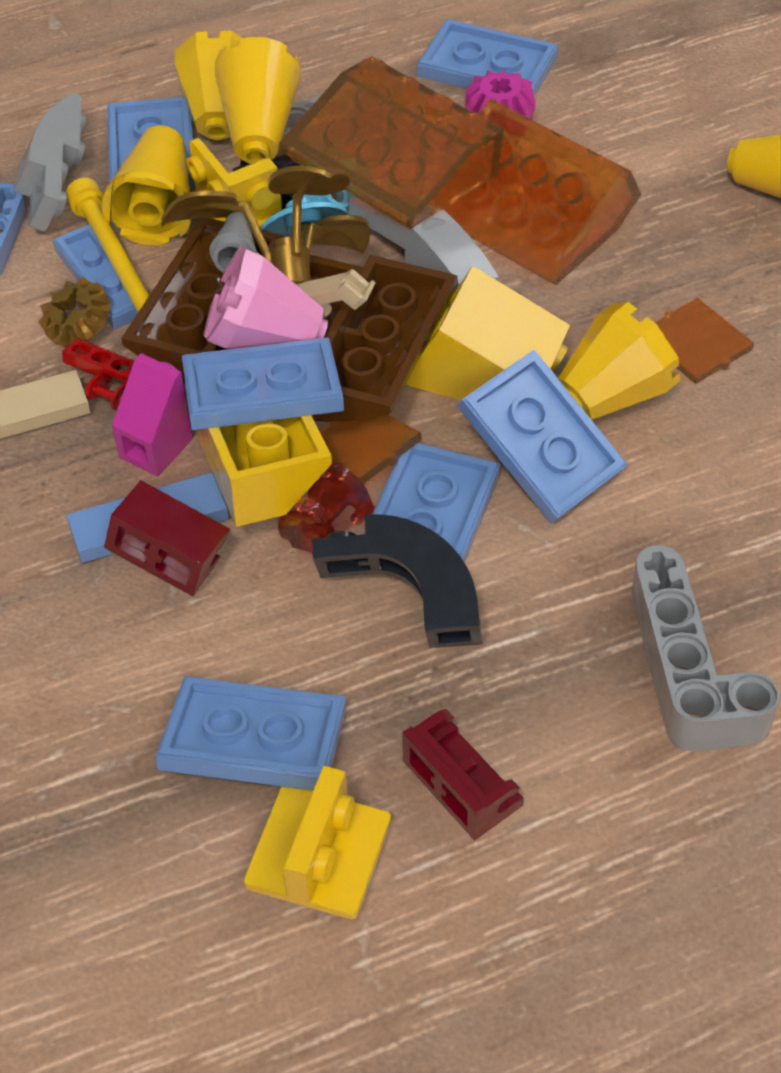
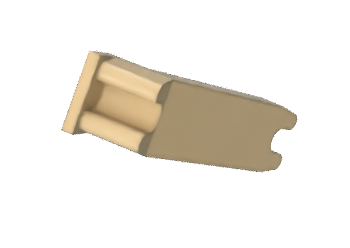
M351 269L346 273L296 285L324 308V318L331 312L332 307L329 303L343 300L356 310L367 301L376 282L373 280L367 282L355 270Z

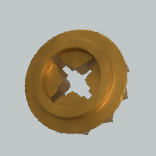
M84 277L79 279L76 284L66 280L64 288L59 292L50 290L52 300L40 306L44 316L39 320V324L43 328L45 335L52 342L62 346L70 345L77 338L84 341L91 339L102 329L110 313V299L106 291L98 282L91 283ZM78 303L82 308H80L79 310L72 311L70 313V316L68 317L65 314V311H67V309H74L76 304Z

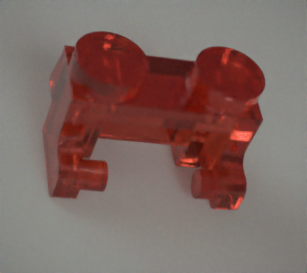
M339 463L330 465L325 471L326 476L320 477L308 490V496L302 497L295 504L296 510H290L286 515L280 517L278 523L279 534L283 539L289 540L293 548L308 551L313 555L312 539L326 538L328 534L335 532L332 523L348 505L355 509L350 519L356 525L362 523L365 519L364 515L373 514L375 507L365 485L358 483L355 475L347 467Z

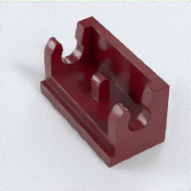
M140 480L111 514L104 548L194 597L201 584L219 561L221 556L217 552L227 540L230 528Z
M443 709L434 713L414 728L411 726L402 732L403 762L475 841L523 806L524 798L519 794L520 787L513 779L504 781L458 732V727L452 722L454 719L452 714L447 709Z

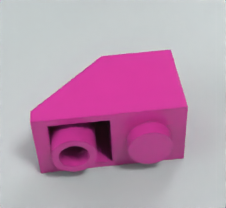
M141 353L134 360L112 423V429L119 458L157 477L191 442L193 436L182 372L167 362H159Z

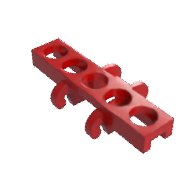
M77 338L62 350L63 363L95 375L85 386L86 398L95 400L100 396L110 400L111 408L117 410L134 360ZM121 365H125V366H128V367H129V368L126 369V370L119 371L120 368H121ZM112 377L123 381L115 391L107 389V384L112 381Z

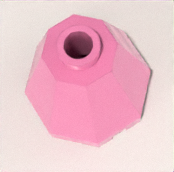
M240 245L221 279V282L225 283L220 294L215 293L203 334L207 338L206 340L226 349L324 338L328 326V320L323 319L324 308L265 257Z

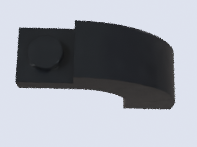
M368 514L364 515L365 534L357 535L350 531H336L328 534L326 538L312 539L313 560L320 578L386 574L397 577L411 585L423 600L424 626L429 648L483 644L477 593L471 574L456 550L431 529L406 518L392 515Z

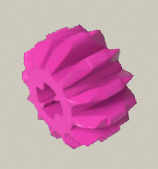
M504 69L500 73H493L487 70L485 77H473L472 85L467 87L465 108L467 109L469 125L478 127L480 134L490 131L494 132L496 137L500 133H507L513 136L516 129H527L528 122L533 119L536 99L534 98L532 84L530 80L522 79L519 72L507 74Z

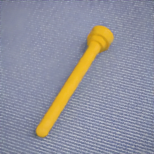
M76 179L66 189V200L74 214L86 218L138 313L149 297V294L112 227L104 218L102 212V199L104 195L93 179Z

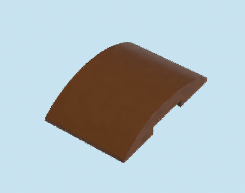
M212 218L199 219L121 338L123 346L137 356L142 353L159 362H167L181 371L184 384L185 376L182 355L227 350L208 342L207 338L203 336L215 293L220 294L225 284L221 282L224 273L215 266L210 256V245L225 224V221ZM261 230L270 251L275 248V241L277 239L285 237V235ZM253 235L256 252L262 255V252ZM310 255L311 280L346 273L353 269L367 282L372 280L376 282L367 301L356 310L343 300L329 303L332 310L323 318L328 320L324 338L327 337L330 340L343 393L344 411L311 415L313 420L345 422L373 419L391 414L458 282V275L372 255L368 257L363 267Z

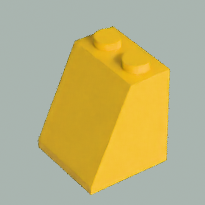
M472 265L449 298L406 384L410 387L462 400L533 350L554 371L567 352L568 347L562 344L570 325Z

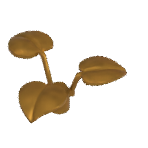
M289 166L281 168L270 175L268 179L270 192L274 194H294L292 237L277 239L275 241V248L271 251L248 202L237 201V195L232 192L194 191L183 194L170 204L161 217L163 226L167 223L188 219L226 218L231 213L241 212L249 224L263 257L295 284L311 281L310 251L312 244L344 246L364 254L370 240L369 222L361 216H328L320 219L317 223L301 226L302 198L304 194L316 196L329 195L341 192L349 186L350 174L348 171L338 168Z

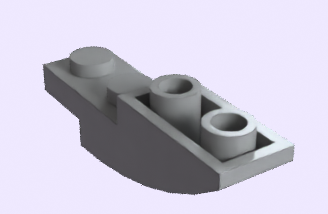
M76 93L61 99L42 118L20 161L15 177L13 191L30 197L28 226L42 231H46L53 216H61L67 199V192L62 191V185L71 166H78L81 162L85 150V142L80 140V136L85 126L86 115L81 114L82 96Z
M381 186L349 200V215L365 218L369 222L370 229L404 248L405 263L458 275V282L453 292L472 265L499 281V276L486 256L464 229L439 205L412 186L396 192Z

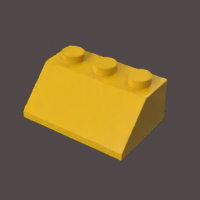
M311 415L197 430L200 443L236 527L286 515L332 464V455Z

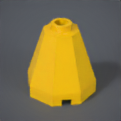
M231 30L219 31L218 38H208V31L195 32L175 49V67L179 86L198 133L212 140L230 138L215 77V61L221 49L227 46L226 51L238 46V40L243 38Z
M629 302L612 303L595 317L558 377L591 420L664 394L681 381L680 373H672L679 366V358L658 325L648 317H645L640 322L631 316L637 308Z

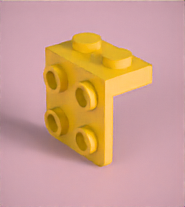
M199 138L189 141L191 157L187 158V167L192 179L195 181L196 191H226L235 193L237 201L248 202L260 228L268 218L282 210L280 194H274L268 188L270 175L278 170V167L270 158L228 173ZM212 218L221 221L226 220V218Z

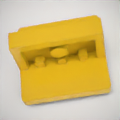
M323 765L313 791L281 787L244 877L245 888L350 920L356 919L391 824V814L388 811L355 803L354 797L349 796L347 792L346 771Z

